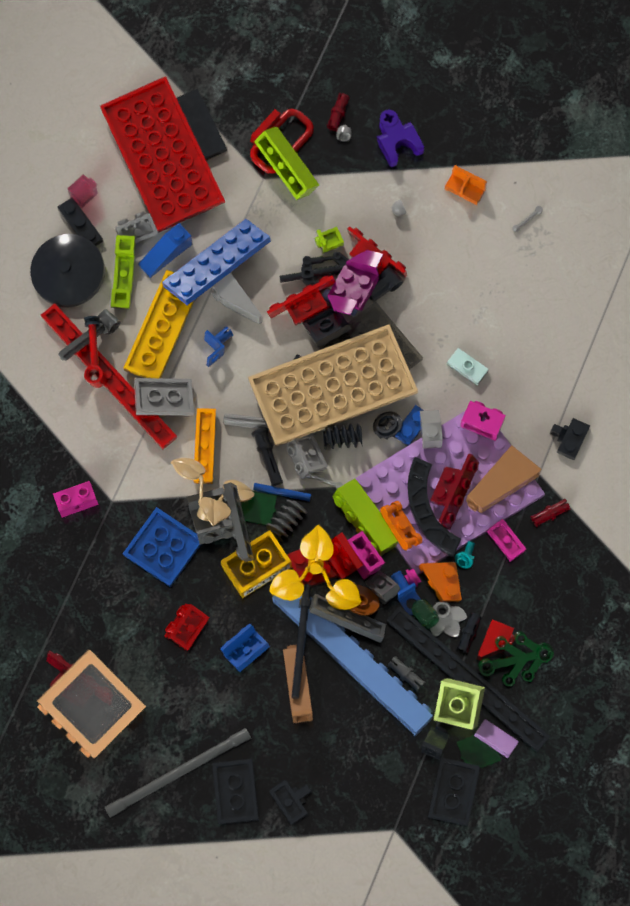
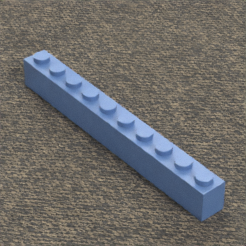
M274 595L272 597L273 602L299 626L301 610L299 608V600L302 596L296 600L289 601ZM308 609L306 633L416 736L431 721L433 717L431 714L432 710L424 703L421 705L416 700L417 696L411 690L406 691L402 687L403 683L396 676L392 678L387 673L388 669L382 663L377 664L373 660L374 656L367 649L363 651L358 646L360 643L353 636L349 638L344 633L345 629L342 626L309 612L310 609Z

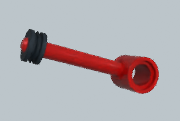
M87 316L84 318L85 327H89L91 366L86 368L84 377L92 387L100 388L107 381V375L101 369L98 362L96 327L100 325V319L98 316ZM99 373V378L92 380L93 374Z

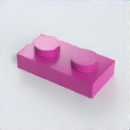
M503 519L487 530V533L510 562L526 551L525 546Z

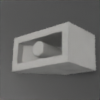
M439 410L420 411L422 449L442 448V426Z

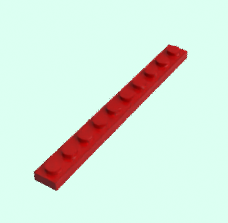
M55 303L41 314V318L67 346L83 334ZM89 343L75 354L86 367L91 366ZM98 351L99 366L107 375L105 388L160 448L164 450L177 439V435L158 415H136L135 390ZM99 373L94 374L97 379L99 378Z

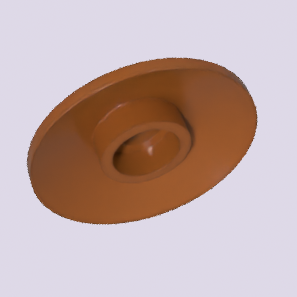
M356 585L359 590L361 603L349 610L359 615L374 614L379 608L378 597L367 587Z

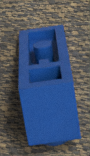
M178 223L156 243L138 263V266L151 278L193 245L191 235Z

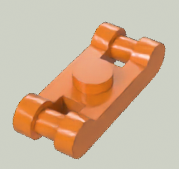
M399 501L392 502L390 506L385 505L380 508L381 515L404 550L412 548V545L422 544V536L414 530L403 512L402 504Z

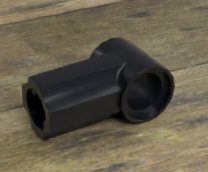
M392 267L385 269L380 274L378 282L369 297L373 302L389 291L397 290L404 281Z

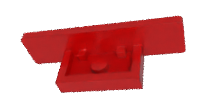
M350 226L347 228L348 233L359 241L349 253L352 258L366 250L383 254L377 266L379 276L388 266L392 267L404 278L407 276L405 265L400 261H393L391 259L392 256L386 250H379L377 248L378 245L372 239H365L363 237L364 234L355 227L353 229Z
M333 275L330 277L324 276L319 280V283L304 287L299 294H292L286 298V301L280 304H273L267 311L270 319L287 310L294 324L298 325L328 308V305L320 292L332 286L336 282Z

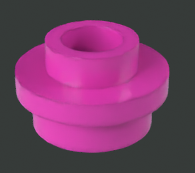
M414 568L411 570L407 569L406 580L409 585L415 583L417 587L418 583L421 582Z

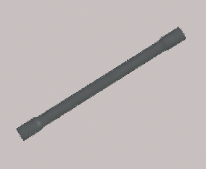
M246 728L242 729L227 740L131 794L105 806L109 817L111 818L140 799L229 749L251 739L249 732Z

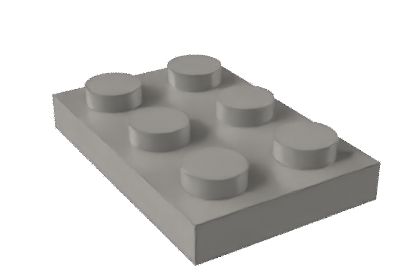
M135 378L136 415L193 416L192 379Z

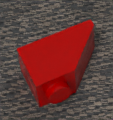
M492 620L478 653L477 660L481 661L505 651L504 649L497 648L495 639L503 636L508 643L513 644L514 634L512 633L514 628ZM499 641L498 645H503L505 641Z

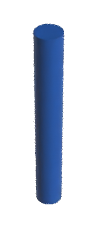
M254 483L253 487L255 491L309 502L311 498L309 493Z

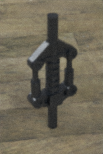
M335 252L333 256L311 258L305 256L301 272L280 275V283L302 280L306 286H313L319 283L315 282L314 277L319 278L320 276L322 278L334 274L338 275L349 259L340 252ZM334 260L339 265H334V267L331 265L328 268L327 266L324 268L320 267L319 269L314 268L312 270L313 264L324 263V261Z

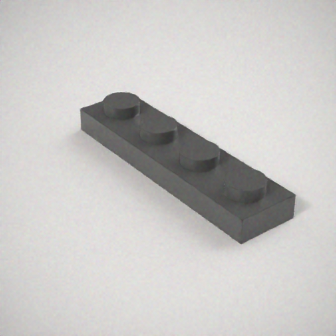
M231 482L223 484V497L231 510L229 519L230 521L232 520L233 524L231 529L232 535L237 540L238 545L236 547L237 555L243 561H252L254 556L237 485Z
M317 594L313 596L309 610L310 613L379 643L383 640L386 624L366 615L356 614L349 609H336L327 602L326 598Z

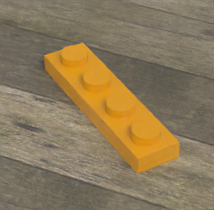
M197 408L194 460L201 463L206 470L202 475L203 484H213L216 409ZM199 479L193 480L194 483L200 484Z

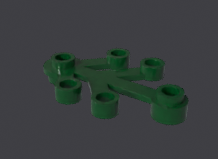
M521 631L514 635V640L517 644H524L533 651L525 653L508 643L505 637L499 636L495 639L497 648L504 649L514 656L493 661L487 658L482 659L478 664V669L482 675L490 676L496 668L515 664L511 671L502 677L503 683L510 687L514 685L516 677L526 662L534 660L529 669H524L521 673L524 681L531 682L540 665L553 658L554 650L548 643L538 645L528 639L525 633ZM519 636H524L522 641H518ZM504 640L503 645H498L499 641ZM543 649L547 650L546 654H540ZM488 663L489 667L484 669L483 665ZM526 673H531L529 678H525ZM508 677L512 678L510 682H506Z

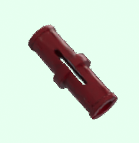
M339 93L336 104L331 109L332 114L327 124V128L330 130H338L340 121L346 113L345 109L350 99L348 95Z
M564 498L562 501L552 506L548 505L544 510L531 515V520L535 522L534 525L537 527L550 519H556V516L570 510L569 503L566 504L567 500Z

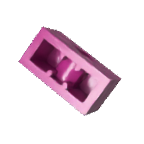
M470 401L461 420L460 427L496 441L506 415L498 409L485 407L481 402Z
M90 481L53 494L61 517L98 505Z
M363 531L348 540L363 564L357 571L364 580L380 570L385 562Z

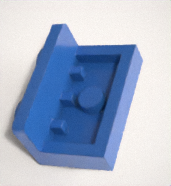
M248 624L231 640L227 641L221 647V651L226 659L241 672L270 646L256 632L254 627Z

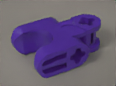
M385 110L381 113L379 127L382 135L377 136V142L390 167L398 164L396 149L401 146L409 147L415 155L424 153V145L411 122L402 125L398 115L393 110Z

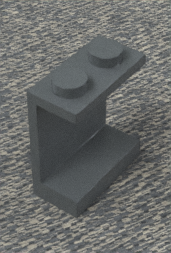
M222 487L203 492V497H210L217 501L223 494L224 489ZM199 494L187 496L188 507L199 544H208L215 540L228 539L233 536L231 530L233 524L229 517L212 526L209 521L201 520L197 516L200 507L198 503Z

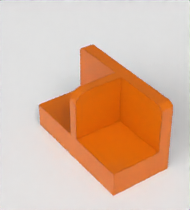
M454 165L452 175L446 183L445 189L477 205L486 191L487 181Z

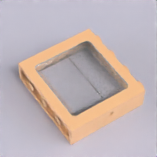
M87 650L37 700L40 704L38 709L44 715L49 713L54 718L51 722L59 730L63 727L68 732L65 736L73 744L77 741L82 746L80 751L87 758L90 756L96 758L146 707L91 650Z

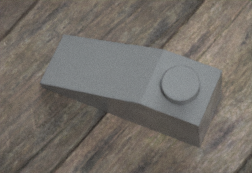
M231 272L212 286L213 291L211 293L216 301L220 300L223 306L258 324L262 323L261 313Z

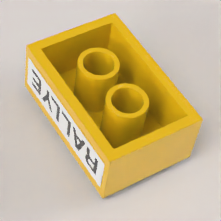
M271 530L250 542L254 560L249 562L243 561L238 557L236 551L221 560L222 568L242 598L273 580L282 571L292 568L291 560Z

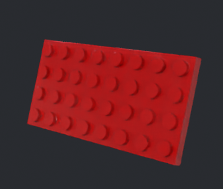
M166 76L100 105L101 111L148 212L151 214L158 233L225 203V199Z

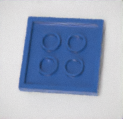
M156 507L125 549L123 556L171 587L201 544H199L195 532Z

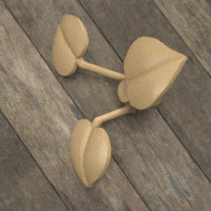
M178 458L171 461L170 464L173 465L175 471L183 478L200 480L198 501L200 507L197 516L201 520L209 521L212 526H215L230 516L231 510L229 506L222 502L224 499L223 494L217 501L210 497H203L202 475L206 470L201 463L190 458ZM227 480L224 482V484L231 482L237 485L240 502L248 501L254 497L255 493L244 483L237 480Z

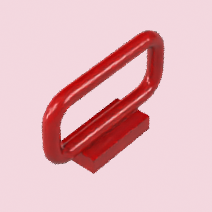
M274 109L251 135L250 141L254 144L250 150L251 160L264 172L276 173L272 166H268L257 156L260 149L254 141L265 130L274 127L279 129L290 116L298 118L306 125V131L292 146L295 152L312 135L314 130L313 123L297 109L286 110L281 116V113Z

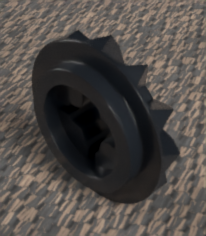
M392 411L380 414L373 423L375 435L380 439L385 438L388 440L389 437L395 438V435L401 432V427L403 426L402 418L399 414ZM390 421L392 426H389V429L386 430L385 427L388 425Z

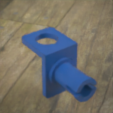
M224 327L215 336L208 330L205 331L204 340L215 350L208 356L206 366L210 367L224 355L225 346L223 343L233 337L231 329L227 332L228 327Z
M401 571L394 573L390 578L401 588L397 594V599L403 609L411 616L424 609L425 605L415 591L416 584L409 585ZM409 599L417 601L418 606L415 609L407 607L406 602Z

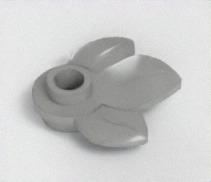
M447 602L436 603L432 611L433 617L429 622L431 633L435 637L439 636L442 632L451 637H458L460 632L459 622L467 618L466 613L462 608L450 606ZM439 609H445L446 613L441 615Z

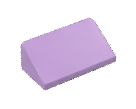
M486 719L474 735L506 758L510 756L519 742Z

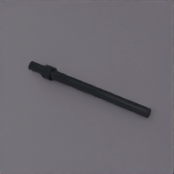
M304 584V592L299 600V608L301 610L291 695L293 699H299L308 609H310L311 585Z

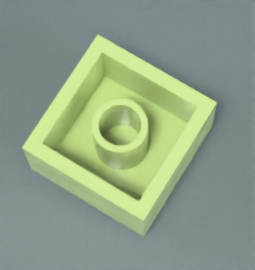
M448 678L441 681L434 720L473 730L478 726L485 687Z

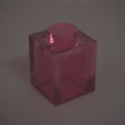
M84 174L67 188L69 196L73 197L81 208L98 194L96 182L91 177L87 178Z

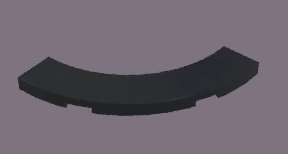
M414 457L407 486L409 506L413 518L424 536L435 547L453 557L461 542V538L449 532L436 519L427 495V481L432 464Z

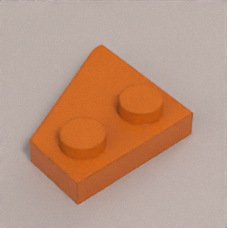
M456 562L421 563L419 565L420 571H424L429 579L428 583L435 590L440 602H459L462 600Z

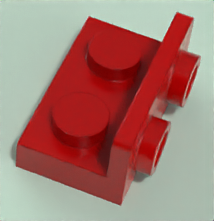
M343 532L332 539L334 551L328 561L338 577L343 579L358 570L363 564Z
M185 604L178 609L174 622H170L166 627L164 637L173 640L185 650H189L210 617L192 604Z

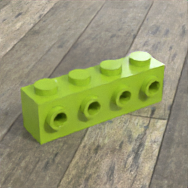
M278 127L265 130L254 141L296 200L309 196L319 186V183Z
M355 478L335 491L333 495L335 504L343 510L346 519L356 528L357 534L361 531L364 532L380 556L396 547L399 542L384 520L381 512Z

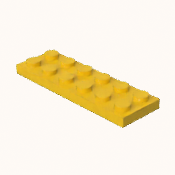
M166 270L162 278V281H164L174 272ZM162 281L123 367L124 371L143 378L162 377L194 303L193 301L189 305L184 304L163 287Z

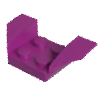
M366 250L346 261V265L342 268L336 282L327 295L334 311L351 315L354 309L363 310L378 282L379 273L377 266L383 254Z

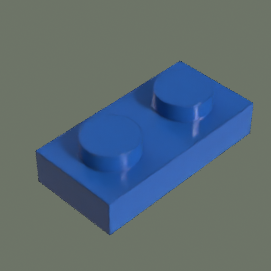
M417 405L414 406L402 422L401 432L395 435V438L407 446L414 441L421 431L420 411L424 410Z

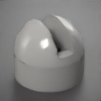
M341 125L337 130V138L341 141L350 140L351 129L347 125Z
M401 200L392 205V212L395 215L401 216L407 213Z

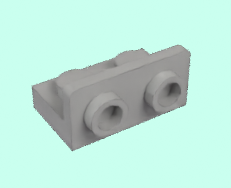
M145 211L135 214V219L128 221L126 218L117 222L118 226L115 227L118 235L135 236V243L159 234L151 214H145Z
M313 433L296 438L287 445V452L292 458L295 470L301 479L306 478L311 473L323 471L328 467Z

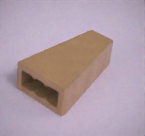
M511 445L469 493L466 499L467 505L473 511L483 513L538 478L542 469Z
M297 645L287 646V649H283L293 723L313 721L304 658L299 699L291 698Z

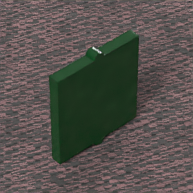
M253 491L255 494L252 499L241 502L245 522L260 525L272 524L271 518L276 513L277 495Z
M474 735L456 742L462 755L460 758L464 760V763L480 766L481 769L501 761L500 755L496 750Z

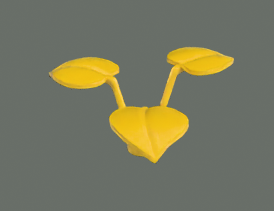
M319 525L301 541V553L308 559V567L305 568L302 576L299 577L295 570H285L279 573L270 585L271 594L284 600H296L304 592V584L301 581L307 573H322L328 588L331 589L326 594V600L332 607L348 610L357 607L361 603L359 590L352 581L341 579L335 582L334 587L331 585L324 568V560L330 559L334 547L328 533Z

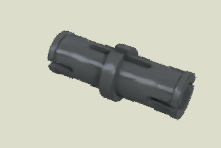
M395 656L392 660L398 666L390 661L388 667L399 674L402 681H407L417 692L420 691L422 688L416 682L421 686H424L426 682L417 676L411 667L408 668Z

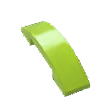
M116 235V258L110 307L130 309L134 277L135 236Z

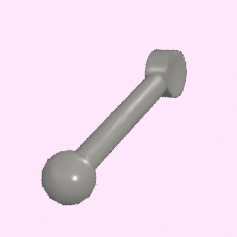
M537 206L535 211L531 215L524 219L520 224L513 226V231L518 232L520 230V227H522L525 223L532 219L536 214H541L543 208L541 206Z
M313 473L307 476V478L312 477L333 485L336 489L343 486L341 482L335 483Z

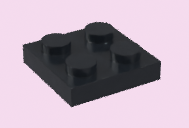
M332 306L302 322L318 348L351 330L344 316L340 312L334 311Z

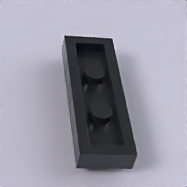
M73 197L57 206L58 211L76 235L87 238L95 246L103 242L102 236Z

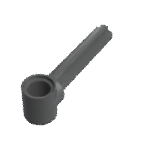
M107 309L98 315L100 325L96 327L97 337L102 333L112 334L121 324V321ZM89 330L59 352L58 355L62 361H67L90 343Z

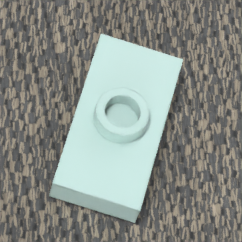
M459 348L447 361V365L476 385L480 383L489 371L487 367Z

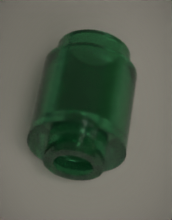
M419 599L414 602L411 610L413 615L423 626L427 628L434 627L439 622L437 611L426 599Z

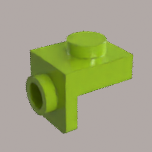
M337 227L321 232L320 229L316 230V237L314 239L317 247L322 248L323 253L344 245Z

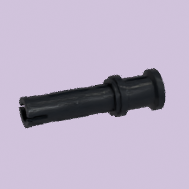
M260 428L251 434L252 437H255L258 446L256 448L257 452L262 455L271 486H277L282 484L283 480L272 452L273 443H270L267 434L268 428Z

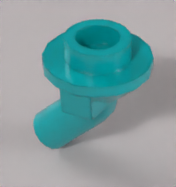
M468 541L465 551L458 552L455 555V562L460 567L467 569L473 565L474 556H472L475 543Z

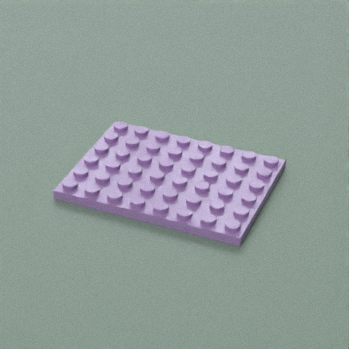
M465 411L441 425L442 448L422 449V438L355 478L379 511L382 506H390L395 501H399L402 504L403 512L416 533L422 536L423 541L422 544L417 546L412 545V548L404 550L399 543L396 545V548L409 568H414L417 575L423 572L419 569L421 563H438L449 555L435 547L424 536L413 518L409 506L407 486L414 457L432 464L427 481V495L432 511L438 521L445 506L433 504L430 499L445 466L461 470L468 454H473L479 461L478 470L471 481L470 488L467 490L463 504L456 515V520L451 529L448 530L461 538L457 550L465 546L468 541L471 542L486 533L490 527L503 519L505 521L545 495L536 480H533L483 513L475 512L468 507L466 499L469 493L511 445L501 430L496 441L460 427Z

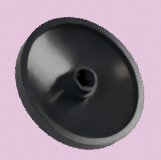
M62 234L47 240L39 247L31 262L30 276L35 290L45 301L52 305L55 303L58 307H75L87 302L99 291L105 276V264L100 251L90 240L80 235Z

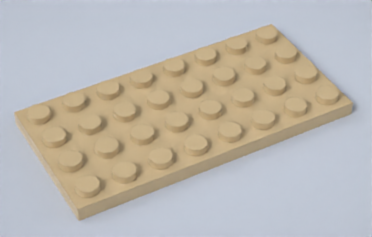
M389 324L248 377L276 447L293 441L296 438L325 429L327 426H333L418 393V389Z

